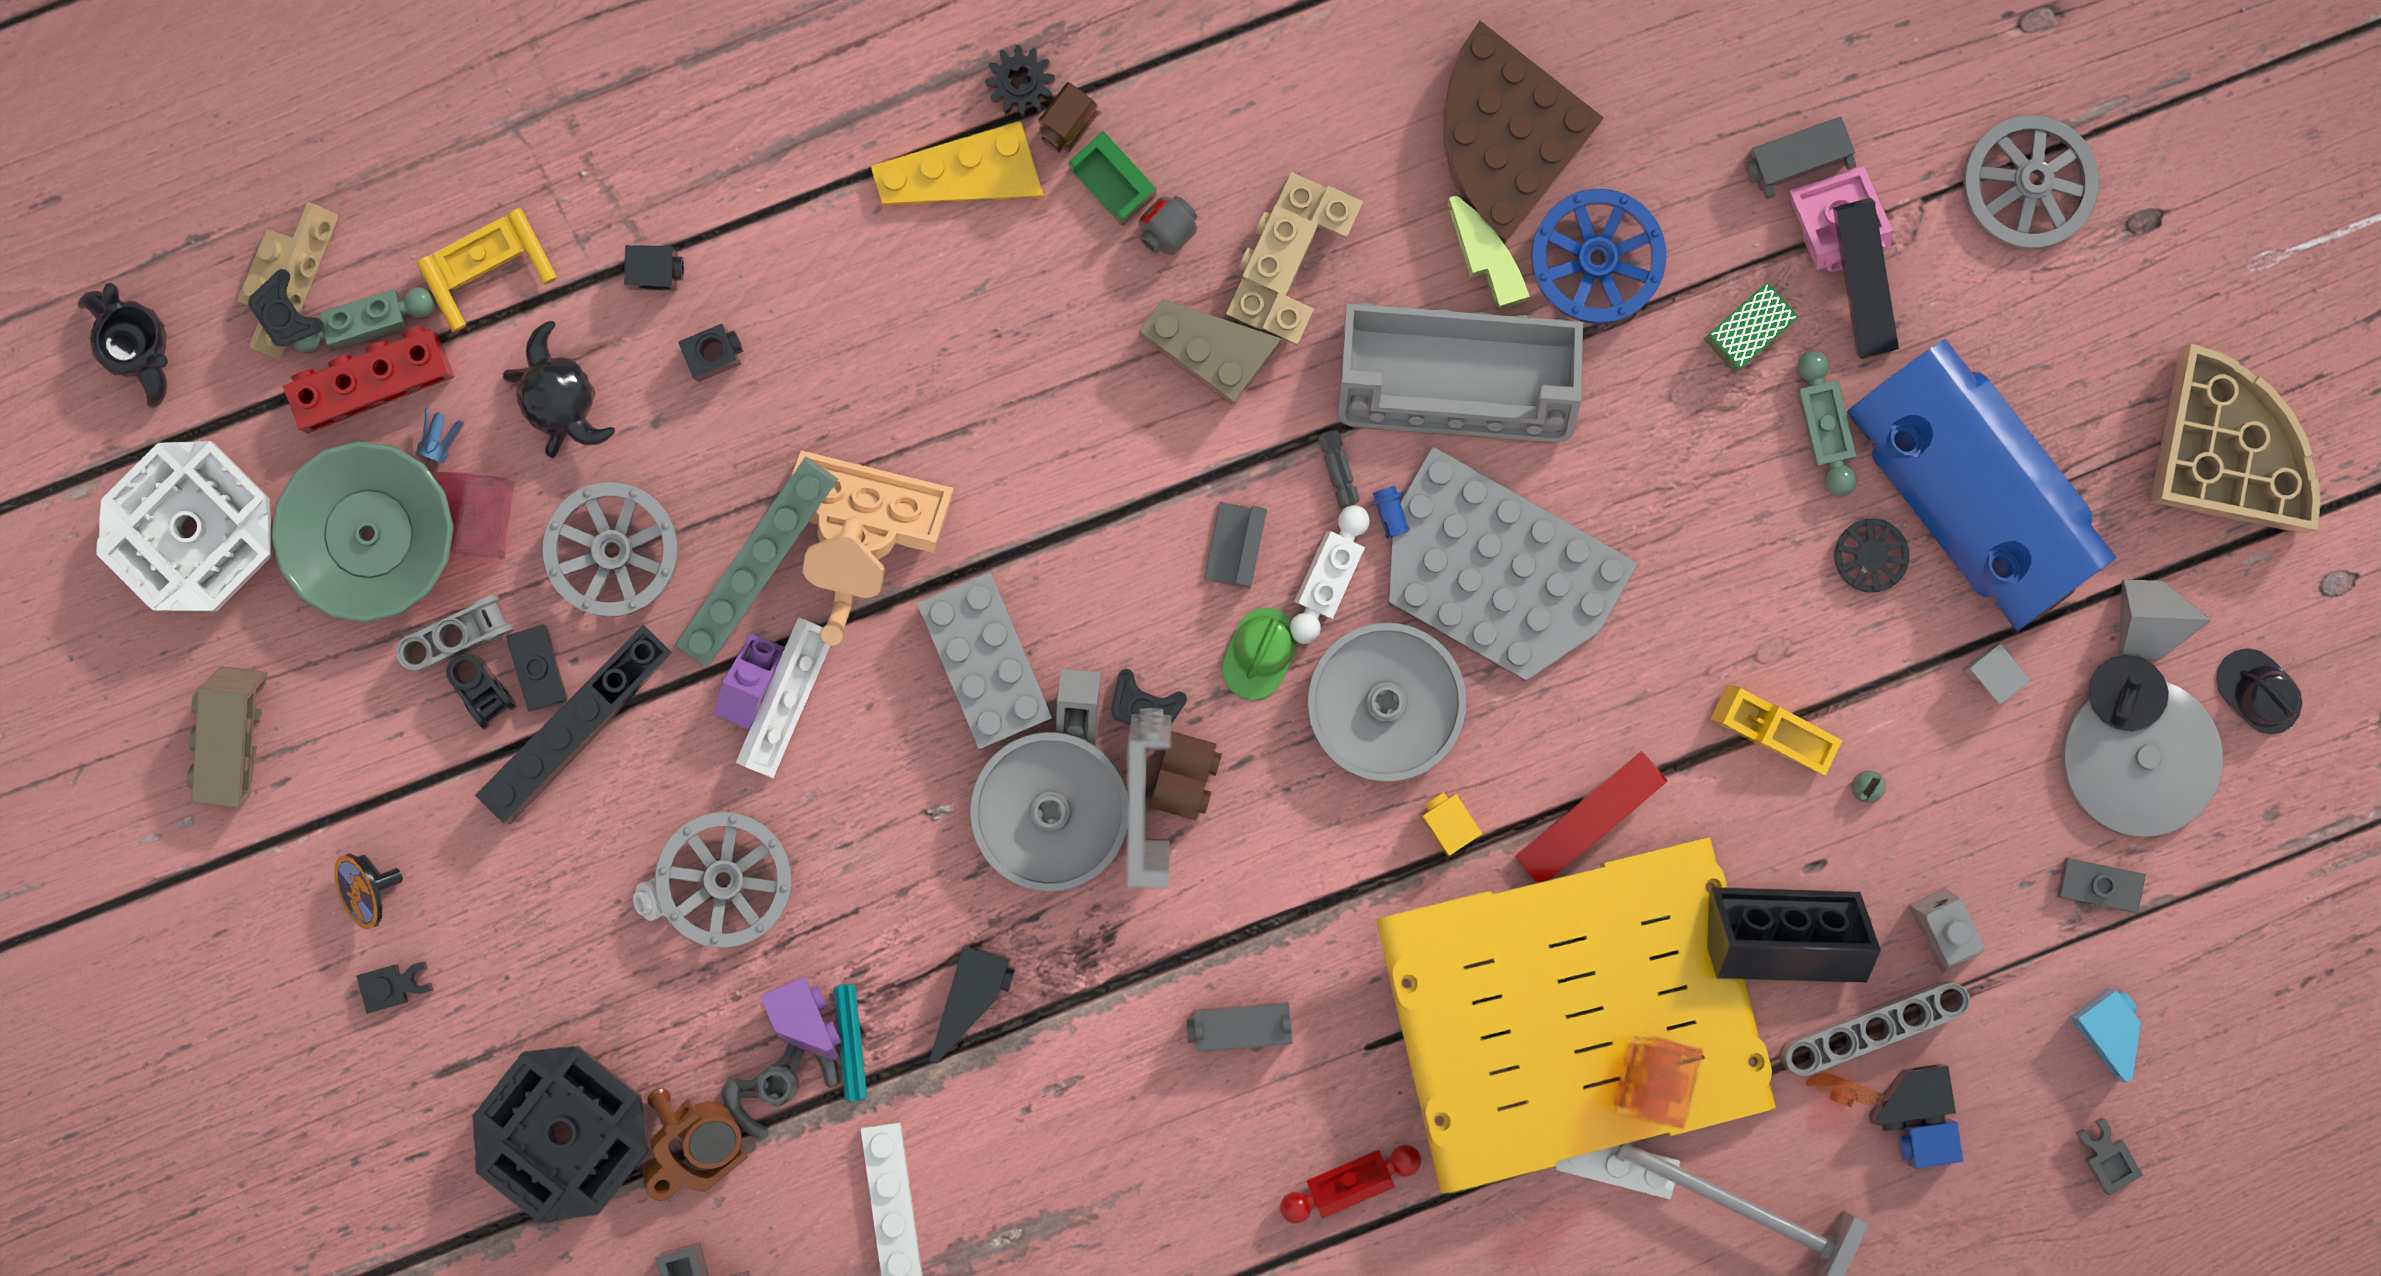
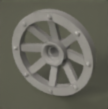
M2017 116L1994 126L1973 147L1964 169V197L1976 223L1993 239L2019 249L2046 248L2070 237L2089 218L2098 196V167L2088 144L2070 126L2046 116ZM2022 131H2033L2031 160H2028L2009 139L2008 135ZM2047 134L2058 139L2069 148L2048 164L2044 162ZM1996 143L2017 169L1984 167L1982 163L1988 151ZM2076 159L2082 175V185L2056 178L2054 173ZM2031 173L2039 176V185H2034L2030 182L2029 176ZM1979 179L2012 183V188L1988 205H1985L1980 191ZM2051 190L2080 198L2077 208L2067 221L2051 194ZM2017 198L2023 200L2015 231L2004 226L1993 215ZM2040 200L2055 229L2045 233L2028 234L2036 202Z
M619 482L592 484L568 496L552 514L543 539L544 566L557 592L576 608L603 617L630 615L656 601L670 584L675 574L679 557L677 532L666 509L645 491ZM604 497L625 498L615 530H611L597 499ZM638 503L652 515L657 524L627 537L626 535ZM585 504L599 532L596 537L566 525L574 512ZM560 536L590 547L591 553L560 564ZM662 536L663 558L661 564L633 553L634 548ZM618 544L620 548L618 556L610 558L607 553L609 546ZM598 564L599 567L585 595L578 592L565 577V575ZM628 564L656 574L649 586L637 595L626 567ZM611 571H615L624 601H597Z
M718 812L706 814L689 821L670 837L657 863L655 887L664 915L681 934L694 942L706 946L719 948L735 947L759 938L780 918L790 895L791 869L783 846L766 826L745 815ZM725 826L720 860L716 861L696 833L712 827ZM737 828L751 833L762 842L761 845L738 862H732ZM686 841L706 866V871L671 866L676 853ZM767 854H771L776 867L777 881L743 877L742 873ZM720 872H726L730 875L731 881L726 887H719L715 882V878ZM669 878L704 883V887L676 907L670 892ZM741 888L775 893L770 907L761 918L757 916L739 892ZM712 896L714 897L710 931L708 932L696 927L684 916ZM730 898L750 926L737 932L721 933L726 899Z

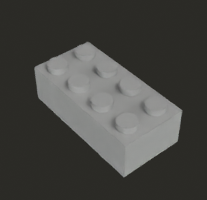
M991 572L917 603L979 750L986 749L1054 720Z

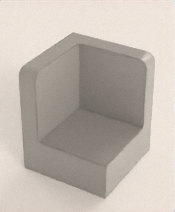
M2001 643L1992 645L1962 669L1972 682L1979 681L1997 704L2004 703L2031 681Z

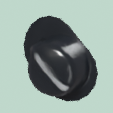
M2247 648L2236 650L2224 658L2218 668L2216 679L2219 692L2225 701L2251 727L2258 732L2277 734L2286 731L2294 725L2301 713V691L2294 680L2271 657L2262 651Z

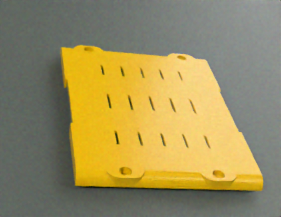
M1711 837L1600 863L1602 868L1492 894V891H1485L1375 918L1441 1193L1456 1192L1557 1166V1161L1664 1133L1667 1136H1673L1776 1108L1770 1084L1772 1069L1766 1046L1759 1039L1745 979H1717L1707 949L1709 892L1706 890V886L1711 884L1712 887L1727 888L1723 870L1716 862ZM1669 915L1667 920L1641 925L1643 921ZM1583 936L1586 938V940L1549 949L1550 944ZM1676 950L1678 954L1651 961L1649 958ZM1493 959V963L1465 970L1463 967L1466 965ZM1594 971V975L1559 984L1557 982L1560 979ZM1404 979L1409 981V986L1406 989L1402 986ZM1686 985V989L1658 995L1660 991ZM1499 994L1502 996L1499 999L1472 1005V1001ZM1601 1006L1603 1008L1600 1011L1566 1019V1015ZM1693 1020L1695 1024L1668 1031L1666 1028ZM1510 1029V1033L1484 1040H1481L1480 1038L1481 1036ZM1611 1041V1045L1577 1054H1575L1574 1050ZM1703 1055V1059L1675 1065V1062ZM1751 1057L1754 1059L1753 1066L1749 1065V1059ZM1515 1065H1518L1519 1067L1518 1069L1489 1076V1072ZM1615 1077L1620 1078L1618 1081L1583 1089L1584 1085ZM1527 1100V1104L1500 1111L1497 1109L1498 1107ZM1437 1117L1442 1119V1123L1439 1126L1435 1124Z

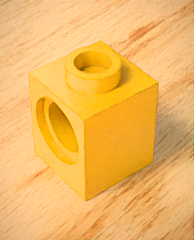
M1443 792L1424 804L1428 811L1422 814L1421 817L1447 856H1450L1482 835L1457 794H1453L1448 798Z

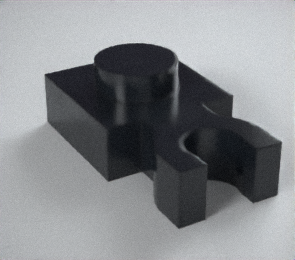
M426 961L413 964L402 974H400L398 964L356 975L366 1013L408 1003L405 993L408 991L417 994L433 991L432 983L420 986L414 980L416 972L428 969Z

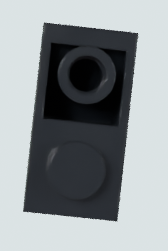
M1934 1064L1902 1069L1869 1114L1870 1123L1877 1126L1882 1125L1883 1131H1892L1906 1128V1121L1921 1119L1922 1125L1946 1122L1945 1115L1956 1114L1949 1067L1944 1064Z

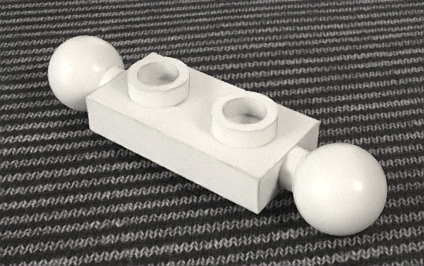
M1351 505L1341 511L1338 518V524L1341 529L1339 535L1326 530L1295 598V603L1306 607L1304 613L1296 615L1291 620L1289 626L1292 638L1300 644H1310L1319 637L1321 625L1318 618L1320 615L1333 619L1365 547L1353 542L1355 537L1366 532L1370 523L1368 513L1360 506Z

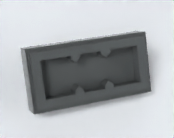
M2065 858L2058 897L2138 913L2146 874Z

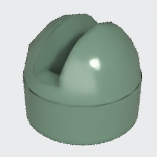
M1864 771L1854 778L1852 791L1854 796L1862 802H1875L1883 796L1885 782L1878 773ZM1872 778H1875L1878 782L1867 797L1863 792L1870 784Z

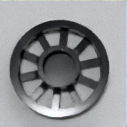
M1880 519L1860 520L1846 528L1837 540L1834 551L1836 569L1841 578L1856 590L1867 593L1887 590L1897 584L1907 570L1909 563L1908 542L1903 534L1890 522ZM1873 525L1885 528L1878 540H1874ZM1862 526L1867 528L1868 540L1865 542L1855 531ZM1891 532L1898 541L1885 546L1883 543ZM1849 535L1858 543L1857 549L1843 546ZM1901 547L1902 558L1888 556L1889 551ZM1841 553L1854 554L1855 560L1843 565ZM1887 562L1901 565L1896 575L1886 566ZM1858 565L1861 570L1854 580L1848 575L1846 570ZM1880 569L1890 579V581L1883 585H1879L1877 570ZM1866 572H1871L1873 586L1860 584Z

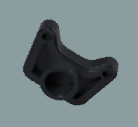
M285 269L277 270L248 300L249 308L273 343L279 347L288 346L323 330V322L320 319L300 315L289 300L287 287L290 281V274Z
M1123 669L1118 675L1111 713L1116 720L1131 726L1132 714H1139L1140 709L1159 708L1163 709V715H1171L1172 725L1186 704L1187 696L1185 693L1178 691L1166 698H1158L1143 692L1137 687L1133 672L1129 669Z

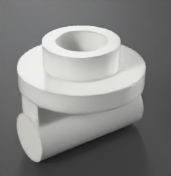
M655 878L639 883L633 895V904L637 913L649 921L665 917L657 898Z

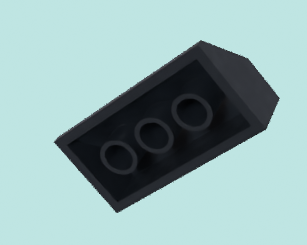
M1711 887L1707 949L1717 979L1867 983L1881 949L1861 892Z

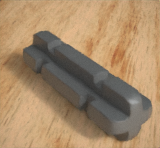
M1332 430L1319 435L1318 440L1321 450L1326 452L1324 459L1332 485L1337 487L1335 494L1339 506L1348 507L1358 503L1359 495L1356 486H1352L1354 479L1345 450L1341 451L1340 448L1343 444L1339 432Z

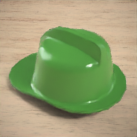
M1261 608L1247 614L1238 625L1226 651L1222 665L1224 681L1229 689L1241 698L1256 700L1265 698L1275 692L1282 682L1296 652L1298 642L1292 638L1289 631L1291 619L1280 610Z

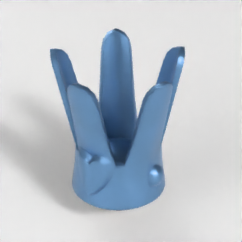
M426 408L423 438L418 443L415 453L428 458L425 464L428 468L432 459L445 464V460L448 458V449L464 422L457 421L439 445L444 416L439 412L435 413L427 434L428 408Z

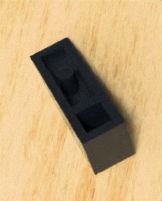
M967 945L963 946L929 1062L937 1064L998 999L1001 990L1009 992L1015 969L1008 967L1011 958Z

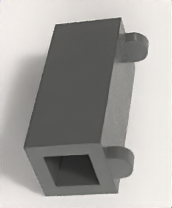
M1842 116L1752 148L1747 154L1749 160L1745 161V168L1752 183L1757 182L1760 191L1763 190L1766 199L1775 197L1773 186L1843 161L1847 170L1855 168L1856 162L1853 156L1855 151Z
M1288 1002L1194 1010V1019H1186L1188 1043H1196L1197 1052L1292 1044Z

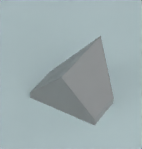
M2123 579L2119 656L2128 655L2141 657L2146 660H2161L2210 622L2211 619L2164 581Z

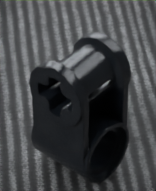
M462 654L454 657L448 663L446 674L449 682L464 701V705L482 729H487L490 726L489 722L506 709L513 710L517 707L511 694L479 656ZM464 661H470L476 667L475 679L470 683L463 682L458 675V668ZM497 699L493 704L484 709L485 706Z

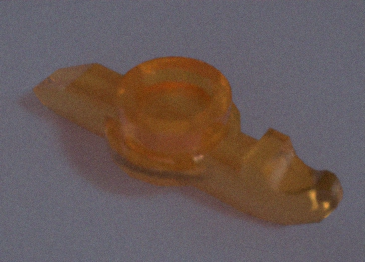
M1828 1073L1813 1075L1806 1081L1808 1087L1815 1085L1818 1092L1824 1093L1825 1089L1832 1091L1829 1099L1852 1107L1854 1100L1865 1105L1881 1104L1884 1100V1095Z

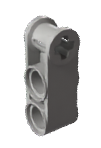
M497 594L478 600L467 606L464 610L405 637L397 646L396 656L398 662L404 668L425 672L458 655L496 641L510 634L514 629L511 624L506 623L497 604L500 599ZM458 626L462 631V640L456 647L451 648L445 641V633L450 627ZM422 643L426 648V657L420 664L415 665L410 660L409 652L413 645Z

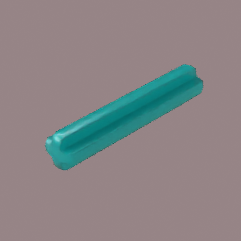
M841 984L834 987L838 1035L841 1040L839 1047L844 1094L846 1101H862L866 1099L867 1091L856 987L854 984Z

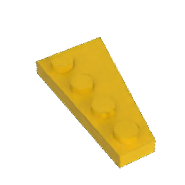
M1021 121L871 166L883 206L929 204L944 201L970 202L971 200L1044 198Z

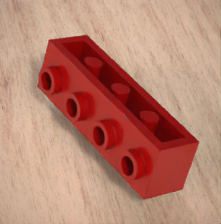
M424 326L416 327L402 334L403 339L392 344H388V341H380L365 348L366 354L353 359L351 355H344L329 361V368L315 373L314 369H308L291 377L293 382L283 385V389L299 430L309 434L454 378L438 333L432 329L425 330Z

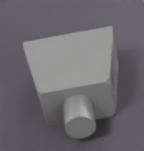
M1946 888L1909 905L1941 973L1978 957L1985 950L1963 901Z

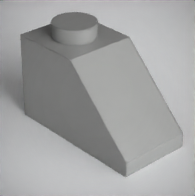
M1061 669L1057 699L1056 732L1074 735L1095 745L1101 672Z

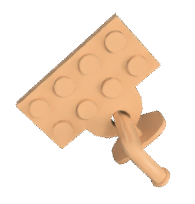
M801 451L793 473L804 457L807 456L838 478L836 484L809 521L810 523L818 524L817 536L820 543L807 549L803 567L804 576L810 583L820 588L835 591L834 605L827 625L820 632V637L824 643L835 646L840 644L844 638L843 630L853 604L854 596L871 598L879 594L884 577V566L878 561L880 558L889 554L895 544L934 553L952 500L954 488Z

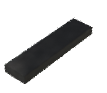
M1867 198L1833 207L1857 355L1863 359L1897 350L1899 345L1875 201L1872 198Z

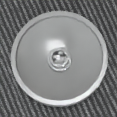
M1399 623L1366 625L1339 638L1318 661L1310 680L1307 697L1309 721L1313 733L1325 753L1340 767L1356 776L1386 782L1400 781L1418 776L1438 764L1452 749L1461 733L1467 705L1466 689L1461 671L1447 649L1429 634L1417 628Z
M2166 682L2169 690L2168 705L2160 719L2145 729L2136 731L2115 729L2098 717L2092 709L2089 698L2078 708L2069 722L2064 735L2061 753L2064 779L2076 804L2089 818L2104 828L2119 834L2137 837L2158 836L2170 833L2194 820L2206 808L2214 796L2220 782L2223 766L2221 739L2208 711L2195 697L2178 686Z
M1041 732L1021 737L999 750L988 761L978 776L970 805V818L974 838L989 864L998 873L1015 884L1038 891H1061L1075 888L1092 880L1107 868L1116 857L1124 842L1128 829V793L1126 785L1111 759L1098 747L1080 737L1059 732Z

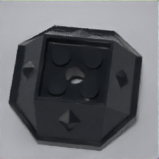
M579 1045L522 1052L473 1114L476 1174L538 1223L598 1215L650 1150L641 1094ZM558 1121L566 1122L571 1127L572 1137L567 1143L558 1141L554 1136L553 1129Z

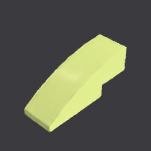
M1450 197L1447 206L1469 277L1486 275L1496 311L1527 302L1530 295L1521 272L1499 236L1460 197Z

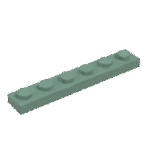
M807 456L804 457L675 646L706 667L710 665L838 481L836 476Z

